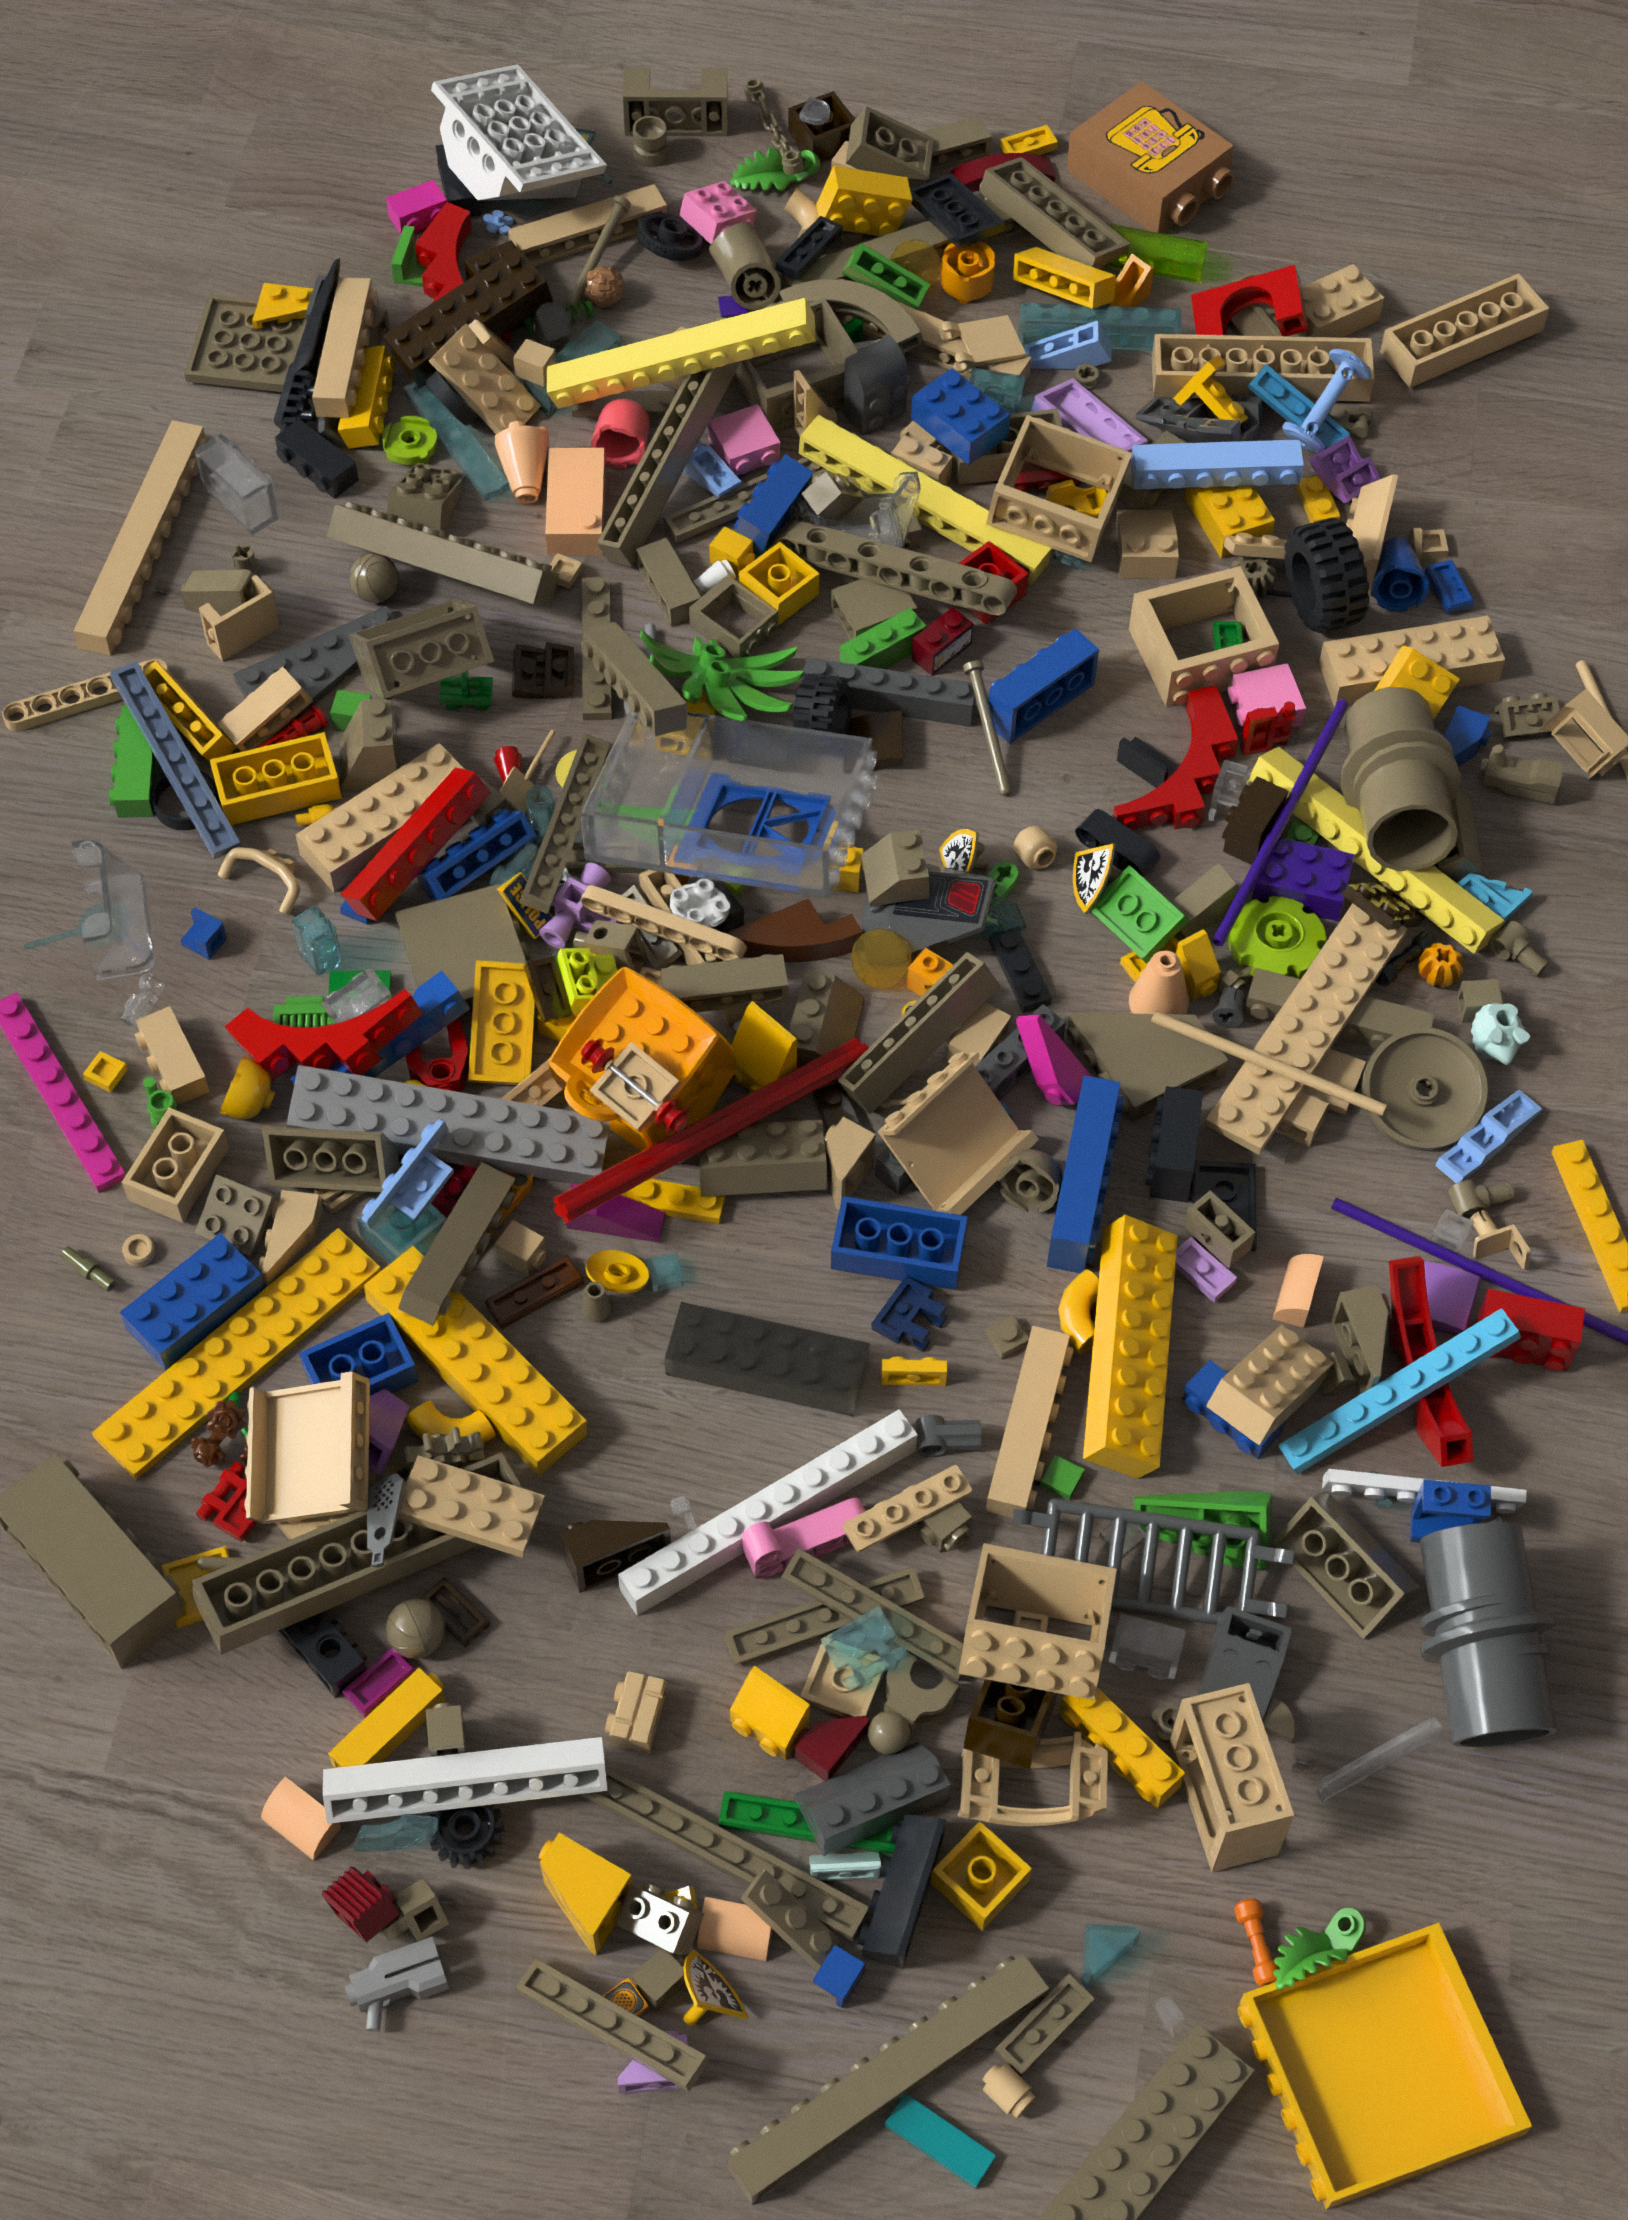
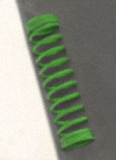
M588 300L584 301L583 305L579 302L578 306L572 304L571 308L569 306H566L565 310L561 307L559 309V312L556 309H554L553 314L551 311H548L547 316L545 313L542 312L541 318L538 314H535L534 318L532 316L530 317L532 318L535 324L536 331L538 332L539 330L537 327L536 316H538L541 322L542 329L545 330L542 318L543 315L547 320L549 329H551L549 323V313L553 318L555 327H557L555 320V311L559 316L560 323L562 326L563 321L561 318V309L565 314L567 324H569L567 308L571 312L574 323L575 317L573 313V306L577 310L580 321L582 319L580 315L579 305L582 306L586 319H588V317L593 318L594 311L591 302ZM530 317L524 320L528 334L534 333Z

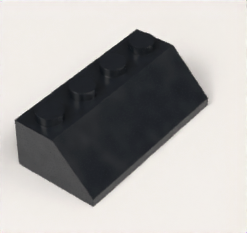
M905 1814L902 1824L895 1823L890 1843L896 1845L892 1857L885 1856L879 1876L885 1878L881 1891L874 1890L869 1910L873 1911L874 1915L870 1925L864 1923L858 1944L863 1946V1957L900 1969L904 1968L930 1884L932 1870L935 1867L945 1835V1819Z

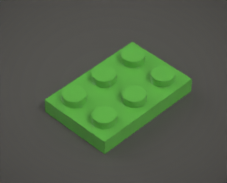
M1130 865L1106 888L1090 910L1146 964L1189 921L1183 913Z

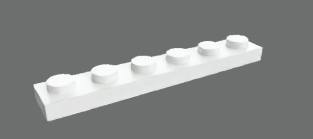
M1328 1469L1323 1475L1322 1489L1332 1490V1494L1339 1496H1349L1352 1492L1364 1493V1497L1369 1499H1383L1384 1496L1397 1497L1399 1502L1414 1503L1423 1479ZM1491 1486V1507H1496L1495 1511L1499 1513H1515L1516 1510H1519L1526 1503L1527 1490Z

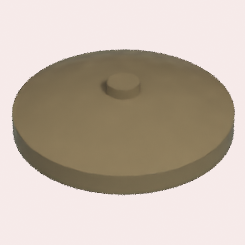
M1411 1028L1386 1039L1369 1059L1362 1079V1095L1387 1104L1383 1116L1366 1110L1373 1124L1391 1141L1414 1150H1437L1458 1142L1465 1133L1476 1126L1484 1112L1487 1101L1488 1086L1486 1074L1475 1052L1457 1036L1435 1028Z

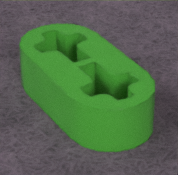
M999 862L986 875V877L994 878L996 881L994 898L991 900L989 912L997 910L1018 883V869L1013 863ZM1010 875V878L1005 877L1001 883L999 882L1000 876Z

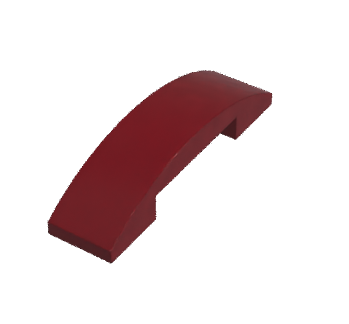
M1004 153L986 156L967 162L949 172L971 192L979 191L986 169L1022 157L1051 181H1055L1056 178L1049 158L1028 153Z

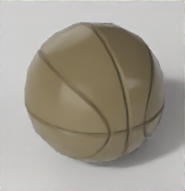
M369 553L359 557L353 563L349 573V582L354 594L363 601L381 603L391 598L396 592L399 584V573L394 562L380 554Z
M423 1599L403 1601L392 1610L386 1623V1636L389 1644L398 1654L407 1658L418 1659L429 1656L441 1645L445 1635V1620L442 1613L434 1604Z

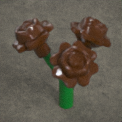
M231 1393L226 1404L223 1401H217L214 1409L207 1412V1419L210 1420L207 1424V1429L213 1431L209 1438L200 1437L198 1439L193 1437L191 1440L193 1443L191 1448L194 1450V1459L206 1467L216 1463L224 1464L226 1454L219 1445L226 1436L234 1439L237 1437L239 1430H241L245 1436L244 1442L247 1445L248 1427L245 1420L242 1419L246 1412L240 1408V1393ZM248 1446L244 1448V1453L240 1455V1459L245 1466H247Z

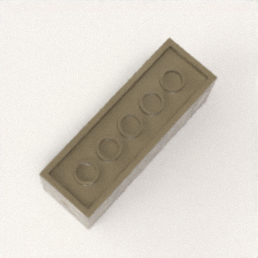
M54 1453L0 1494V1525L3 1531L122 1669L177 1626V1620L185 1616L182 1606L186 1603L178 1593L180 1589L169 1575L164 1577L158 1570L160 1566L155 1558L148 1551L145 1554L138 1547L140 1543L128 1528L125 1530L121 1528L118 1524L119 1518L108 1505L105 1507L101 1505L98 1501L99 1495L88 1482L82 1483L78 1478L80 1474L68 1459L62 1462Z

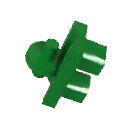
M469 671L461 673V677L450 676L440 680L439 703L440 705H446L448 710H458L462 705H473L476 710H487L489 705H492L493 677H469Z

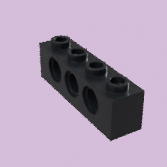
M325 1611L279 1630L280 1634L335 1698L341 1695L342 1690L367 1669L364 1662L367 1656L357 1643L349 1644L344 1638L347 1633L342 1625L335 1618L330 1621L325 1616ZM309 1625L319 1626L318 1630L314 1633L306 1634L303 1632ZM330 1649L340 1650L339 1654L333 1658L324 1657V1654Z

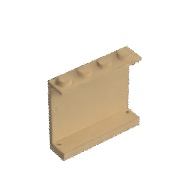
M962 1051L953 1055L948 1061L949 1065L943 1071L933 1074L927 1080L928 1085L925 1088L910 1095L906 1100L907 1104L900 1111L890 1114L885 1119L886 1124L877 1131L934 1211L957 1215L964 1213L998 1180L999 1174L1011 1156L1020 1151L1029 1150L1039 1140L1033 1130H1019L975 1068L974 1061L980 1056L978 1052L964 1053Z

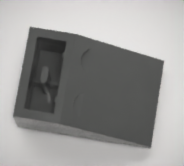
M1227 1606L1218 1618L1197 1695L1250 1683L1263 1722L1285 1658L1292 1628Z

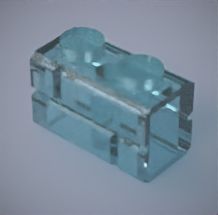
M312 906L293 918L292 925L298 951L307 964L309 963L310 968L317 976L336 969L342 961L336 928L328 918H325V914L318 906Z

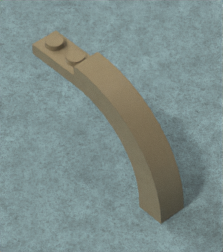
M823 279L800 283L779 291L783 301L772 303L765 307L768 308L806 298L807 302L825 298L833 312H844L864 318L880 328L887 336L890 335L899 345L903 354L924 344L919 328L902 306L885 293L858 282Z

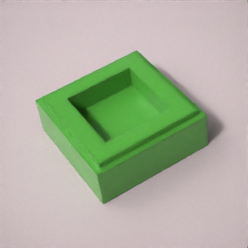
M1055 1455L1041 1480L1040 1486L1070 1500L1085 1469Z

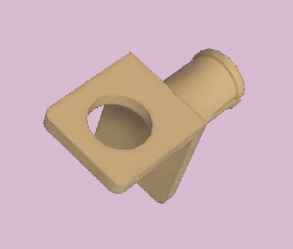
M1481 1210L1483 1218L1479 1212L1472 1215L1470 1223L1479 1234L1474 1242L1473 1257L1475 1259L1509 1248L1522 1270L1528 1269L1531 1250L1514 1224L1498 1229L1486 1210ZM1517 1243L1519 1244V1246H1520V1248H1521L1522 1255H1521L1520 1252H1519Z

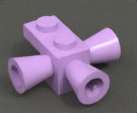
M586 863L579 881L568 877L562 887H557L551 906H554L555 916L539 930L540 936L546 943L558 949L564 948L573 927L588 933L593 923L597 920L621 924L619 921L588 910L580 901L589 885L604 888L611 881L609 873L603 867L595 863Z

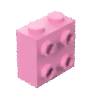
M726 181L684 193L680 216L710 244L720 233L737 223L749 222L753 227L757 210Z
M758 404L709 421L708 440L714 451L736 476L746 474L763 466L772 465L775 460L780 461V441Z
M1288 663L1233 674L1231 687H1228V698L1230 703L1236 706L1237 721L1240 727H1244L1247 712L1257 708L1265 709L1275 706L1278 713L1287 701L1295 704L1297 712L1296 720L1291 725L1293 728L1303 725L1306 706Z

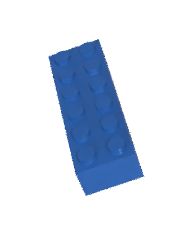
M1083 1076L1051 1234L1047 1267L1081 1273L1085 1270L1086 1262L1093 1263L1125 1096L1119 1094L1121 1082Z

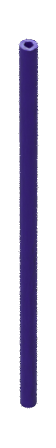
M1341 699L1337 702L1212 940L1215 945L1223 946L1349 707L1347 701Z
M1337 1197L1332 1204L1331 1209L1515 1294L1567 1304ZM1585 1312L1584 1326L1628 1345V1331Z

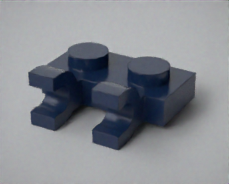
M905 1276L873 1320L871 1327L873 1331L897 1344L903 1338H906L913 1347L924 1352L930 1344V1339L927 1338L930 1334L929 1330L914 1323L920 1314H923L930 1323L941 1328L947 1320V1315L944 1314L947 1306L931 1300L933 1298V1290Z

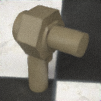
M1218 964L1221 971L1218 989L1221 991L1226 987H1234L1236 990L1243 991L1246 982L1253 978L1250 973L1252 966H1248L1242 971L1237 969L1227 971Z

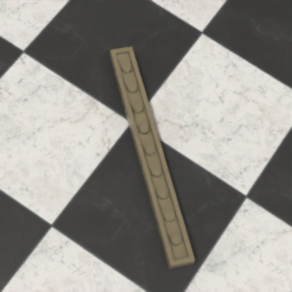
M606 1766L607 1791L579 1794L750 1886L760 1871L767 1870L828 1929L850 1941H853L869 1912V1907Z

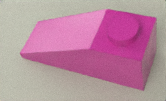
M1040 1014L1018 1016L1016 1023L1036 1085L1045 1094L1046 1100L1054 1106L1076 1104L1080 1096L1083 1076H1091V1074Z

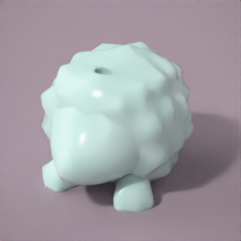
M1492 1003L1482 1006L1481 1010L1475 1014L1471 1033L1473 1035L1472 1043L1475 1045V1050L1478 1054H1481L1485 1059L1499 1060L1504 1065H1508L1512 1061L1520 1045L1526 1043L1530 1038V1034L1524 1030L1521 1019L1517 1016L1518 1008L1510 1003Z

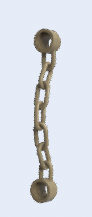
M758 78L747 80L744 86L745 97L748 101L760 105L763 113L761 115L762 124L767 131L772 133L771 141L773 145L780 149L784 172L789 175L800 173L804 169L803 158L792 146L788 145L784 135L778 134L776 130L778 128L777 120L773 113L767 111L764 103L767 99L764 84ZM769 116L771 117L774 123H771L770 127H768L765 119H769Z

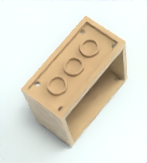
M1027 415L995 487L986 524L1092 562L1123 487L1133 453L1125 451L1120 447L1103 443L1095 438L1073 432L1068 428L1048 423L1043 419ZM1025 461L1107 490L1108 493L1098 517H1091L1015 489L1014 486Z
M1241 566L1134 593L1129 631L1166 707L1187 703L1190 690L1216 685L1219 693L1228 691V687H1231L1233 674L1275 666L1279 642ZM1233 612L1237 622H1241L1242 632L1247 640L1246 643L1182 660L1177 659L1164 632L1165 629Z
M983 1543L958 1674L1095 1700L1117 1569ZM986 1605L1013 1611L1020 1610L1049 1615V1618L1091 1625L1090 1641L984 1621Z
M1250 1683L1182 1699L1169 1743L1176 1764L1185 1772L1182 1783L1211 1872L1277 1856L1293 1820L1294 1812ZM1276 1807H1280L1282 1811L1278 1812Z

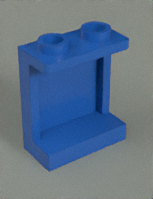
M1423 1479L1410 1511V1542L1420 1543L1424 1536L1451 1527L1480 1523L1481 1519H1489L1491 1515V1486Z

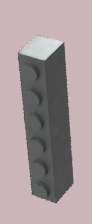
M806 657L801 681L808 673L845 677L851 691L852 709L877 713L902 711L903 717L971 727L976 702L972 682Z

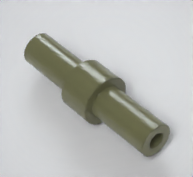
M69 1246L63 1249L61 1257L75 1266L77 1273L85 1279H92L108 1292L115 1287L116 1281L100 1270V1265L89 1257L84 1258Z

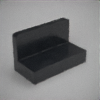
M1124 737L1119 741L1117 761L1155 788L1163 784L1179 767L1137 737L1131 741Z

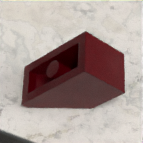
M864 1715L816 1721L810 1730L804 1728L794 1742L796 1746L795 1759L822 1780L831 1779L867 1735L870 1719Z

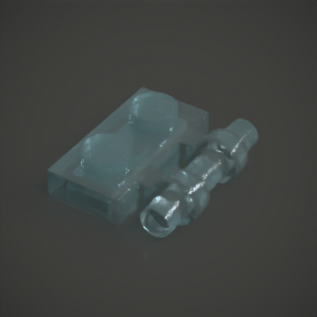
M881 1606L875 1607L821 1639L838 1671L849 1665L852 1668L854 1674L843 1680L849 1691L860 1685L862 1687L872 1683V1678L887 1669L891 1672L899 1667V1662L909 1657L903 1645L893 1651L889 1650L886 1643L898 1636ZM877 1650L881 1658L864 1667L860 1658Z

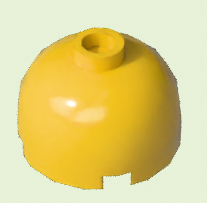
M243 1056L220 1111L223 1115L239 1120H247L257 1116L263 1107L269 1109L275 1092L270 1090L272 1082L270 1074L255 1060Z

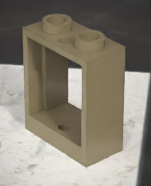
M729 575L725 576L689 607L690 626L709 640L716 639L717 645L734 658L752 655L764 640L773 637L778 630V610ZM731 603L759 622L740 639L712 620Z

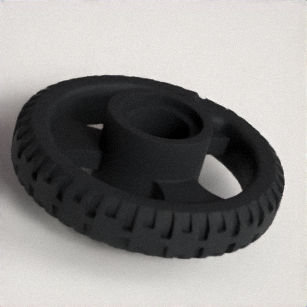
M666 213L649 214L640 220L637 227V236L641 244L650 252L665 259L674 261L692 260L701 254L704 247V238L683 218ZM684 239H690L694 244L691 247H682Z

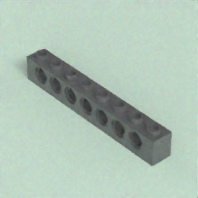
M1042 1004L1031 1015L1040 1014L1063 1041L1066 1021ZM1018 1027L975 1066L998 1101L1032 1071ZM889 1147L876 1158L875 1176L897 1195L913 1182Z

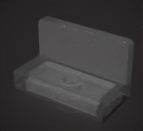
M1224 760L1214 786L1208 820L1214 821L1220 805L1230 808L1232 805L1237 807L1244 786L1246 784L1250 785L1252 767Z

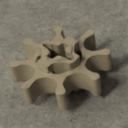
M458 1427L452 1428L449 1434L437 1433L430 1435V1433H425L422 1435L424 1445L416 1447L406 1446L404 1448L409 1475L418 1455L460 1469L465 1468L468 1463L479 1462L485 1459L481 1433L474 1432L471 1435L461 1437Z

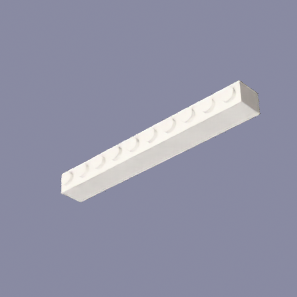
M900 1409L621 1572L618 1574L620 1591L637 1616L743 1554L742 1533L748 1527L766 1521L769 1522L772 1530L809 1515L915 1452L918 1434Z

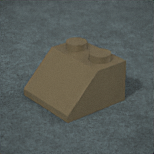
M920 829L891 832L861 854L870 906L930 898L929 873Z

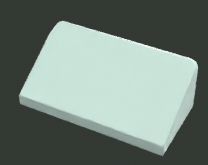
M878 1852L828 1854L826 1856L811 1855L809 1857L810 1876L820 1881L874 1879L880 1877L881 1860Z

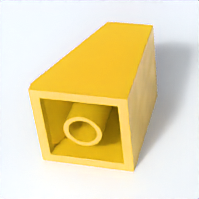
M559 1832L554 1841L548 1840L539 1854L543 1881L589 1951L597 1956L615 1927L627 1892L632 1884V1876L630 1873Z

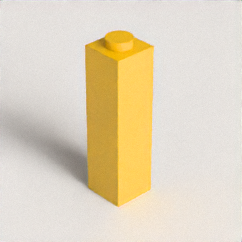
M418 1668L328 1753L332 1765L335 1768L382 1763L427 1720L426 1709L434 1708L435 1705L446 1702L442 1690L444 1685L440 1679L432 1672L427 1675Z

